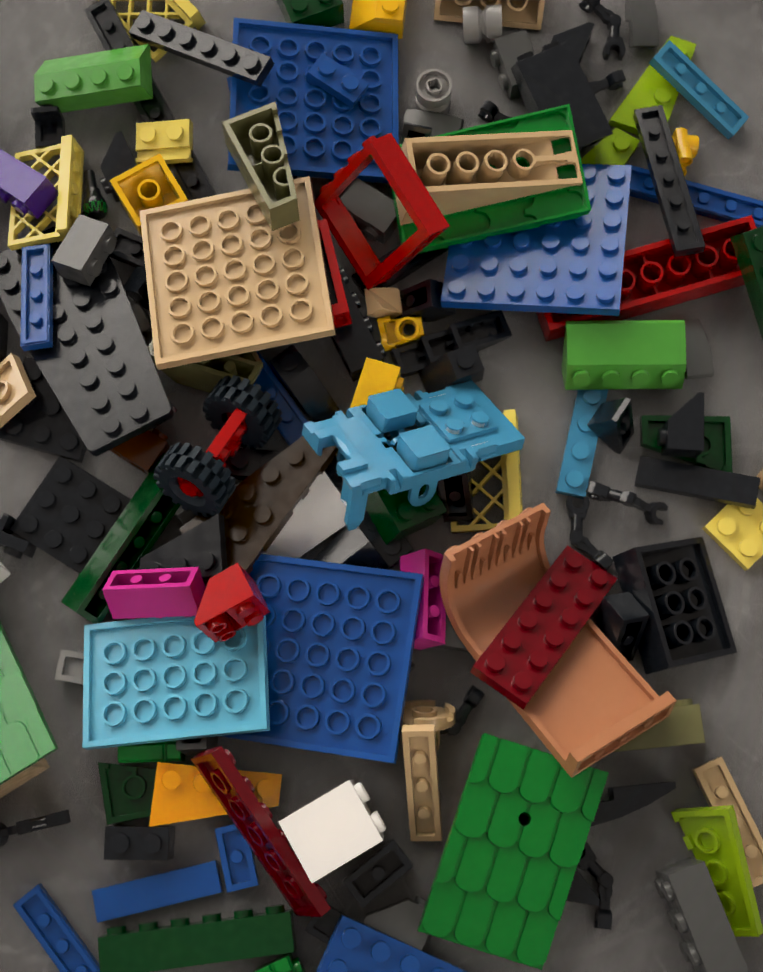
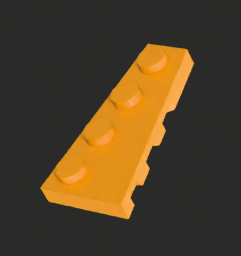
M157 762L149 827L227 814L196 766ZM238 770L242 776H246L251 781L255 789L253 793L260 803H264L268 808L279 806L282 774Z

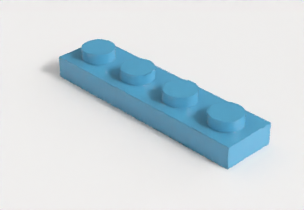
M670 40L649 62L661 76L728 140L734 136L749 118Z
M608 389L577 390L555 493L579 499L586 497V489L598 441V436L587 424L601 403L606 402Z

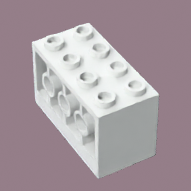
M348 780L279 821L284 834L311 883L382 842L384 839L383 832L386 830V825L377 810L371 813L366 804L370 797L361 782L355 784L354 780Z

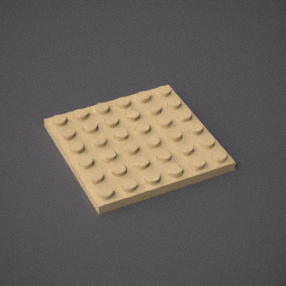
M310 176L293 179L300 220L274 231L269 226L249 188L139 211L154 358L158 370L336 335Z

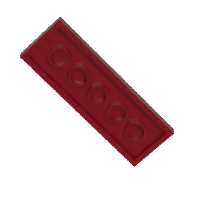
M567 545L479 657L470 673L524 710L599 607L604 596H607L615 585L618 578Z
M219 746L201 751L191 759L296 916L322 917L331 907L325 900L327 895L324 889L317 883H311L298 857L289 847L290 843L282 830L277 829L271 820L273 815L270 809L264 803L258 801L253 793L255 789L251 781L246 776H242L235 767L236 760L232 753Z

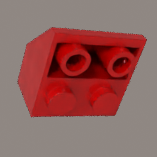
M236 563L209 578L194 623L198 629L215 643L217 641L223 642L232 638L236 631L244 626H253L261 622L264 615L270 613V610L256 582L239 563Z

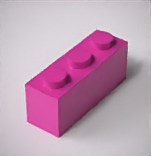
M426 548L400 556V571L424 575L413 648L417 650L443 645L446 638V611L439 584L443 554Z
M199 567L112 571L102 591L113 619L192 617L197 614L206 587Z

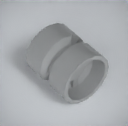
M502 4L486 5L484 10H481L479 6L463 7L464 44H478L482 39H485L487 43H494V38L503 36Z
M428 69L419 75L416 82L415 107L417 110H427L443 114L449 113L452 94V81L449 75L439 69Z

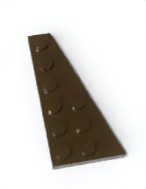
M302 436L236 485L233 494L219 513L224 515L228 568L239 563L250 574L255 561L263 551H267L293 515L292 511L301 499L304 500L318 475L323 474L336 456L338 448L335 446L323 448L322 456H318ZM201 513L179 529L183 534L212 516L204 517Z

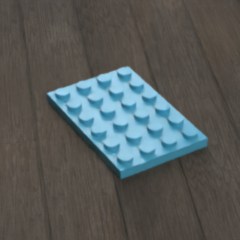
M266 615L258 624L253 626L246 625L237 630L236 634L229 640L217 641L216 643L196 627L194 623L196 616L139 618L84 625L82 748L91 750L270 731Z

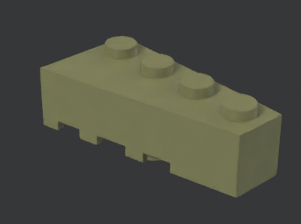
M276 101L223 121L222 127L225 144L272 231L299 221L297 195Z
M692 699L677 700L669 717L613 752L706 743L700 704H693Z

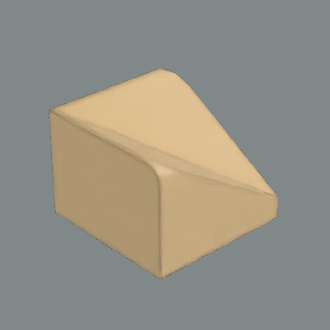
M398 288L364 289L367 316L374 318L390 316L391 319H394L403 314L400 290Z

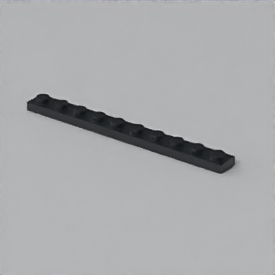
M99 0L84 10L106 51L135 46L111 0ZM152 77L153 99L134 102L144 122L176 120ZM191 150L193 162L167 164L188 201L217 195L193 150Z

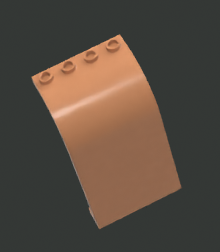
M544 503L534 508L528 507L510 520H502L494 528L484 533L479 532L475 534L469 541L459 546H451L443 555L439 576L443 605L457 636L476 661L550 568L545 551L544 534L551 510ZM591 619L585 624L524 710L508 699L571 778L669 717L677 701L669 691L659 696Z

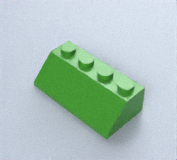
M144 44L46 60L34 74L35 102L39 106H58L61 113L153 99L150 45Z
M684 320L566 321L561 368L565 390L683 389L687 365Z

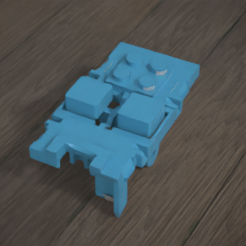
M472 380L448 386L444 390L429 394L428 392L423 393L421 390L415 391L414 397L410 393L404 394L401 389L368 396L367 405L348 408L346 416L341 410L336 411L335 415L330 419L315 423L313 421L303 423L302 430L303 437L318 456H322L323 448L330 446L338 448L337 460L339 462H337L336 469L338 476L344 479L340 499L346 507L344 522L348 531L356 529L364 520L368 494L386 489L390 495L409 490L408 501L415 507L422 506L434 496L438 481L473 471L477 462L521 450L525 441V437ZM426 485L425 492L419 496L420 488Z

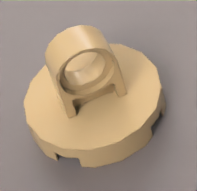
M435 700L405 701L402 726L435 724L436 749L438 751L440 731L451 728L455 724V707L449 703H445V708L435 706Z

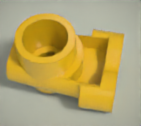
M680 127L674 130L672 138L685 176L687 174L686 167L693 163V158L698 153L699 137L697 135H688L687 129Z
M390 316L377 318L381 342L385 352L397 348V345L425 336L421 316L391 319ZM411 324L414 326L415 331L412 335L404 333L406 325Z

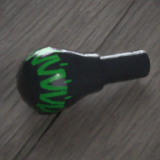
M86 170L83 173L86 189L82 210L87 217L101 220L106 216L108 206L101 195L100 189L97 188L95 172L93 170Z

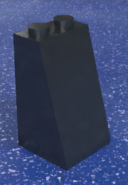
M557 40L542 47L543 52L534 55L533 51H529L517 57L518 62L513 65L511 70L528 114L570 104L579 150L592 146L613 134L569 41L559 44Z

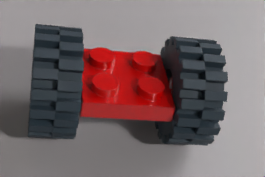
M229 375L223 379L221 378L203 402L204 406L202 407L203 412L206 413V420L212 421L210 426L213 429H218L220 432L205 452L202 451V447L196 445L193 448L191 443L186 442L184 445L179 442L170 447L153 471L155 472L153 475L154 479L158 480L156 482L158 488L164 489L162 493L166 497L170 496L174 504H181L182 509L187 512L189 509L192 510L194 515L199 516L202 513L204 517H209L210 515L213 517L219 514L236 489L234 484L236 480L230 476L232 473L230 469L226 468L227 464L225 461L229 456L234 457L240 447L246 448L248 445L250 449L262 448L267 444L282 421V417H280L282 414L281 409H277L278 403L276 400H270L271 394L268 391H261L260 385L257 383L255 385L250 384V380L244 378L243 381L240 380L239 376L235 375L232 378Z

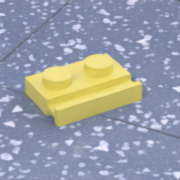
M190 119L136 123L137 158H135V162L137 164L159 153L166 164L193 162L191 157V150H193V122Z

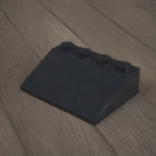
M703 537L634 547L612 557L622 593L630 592L649 614L638 646L645 674L737 653Z

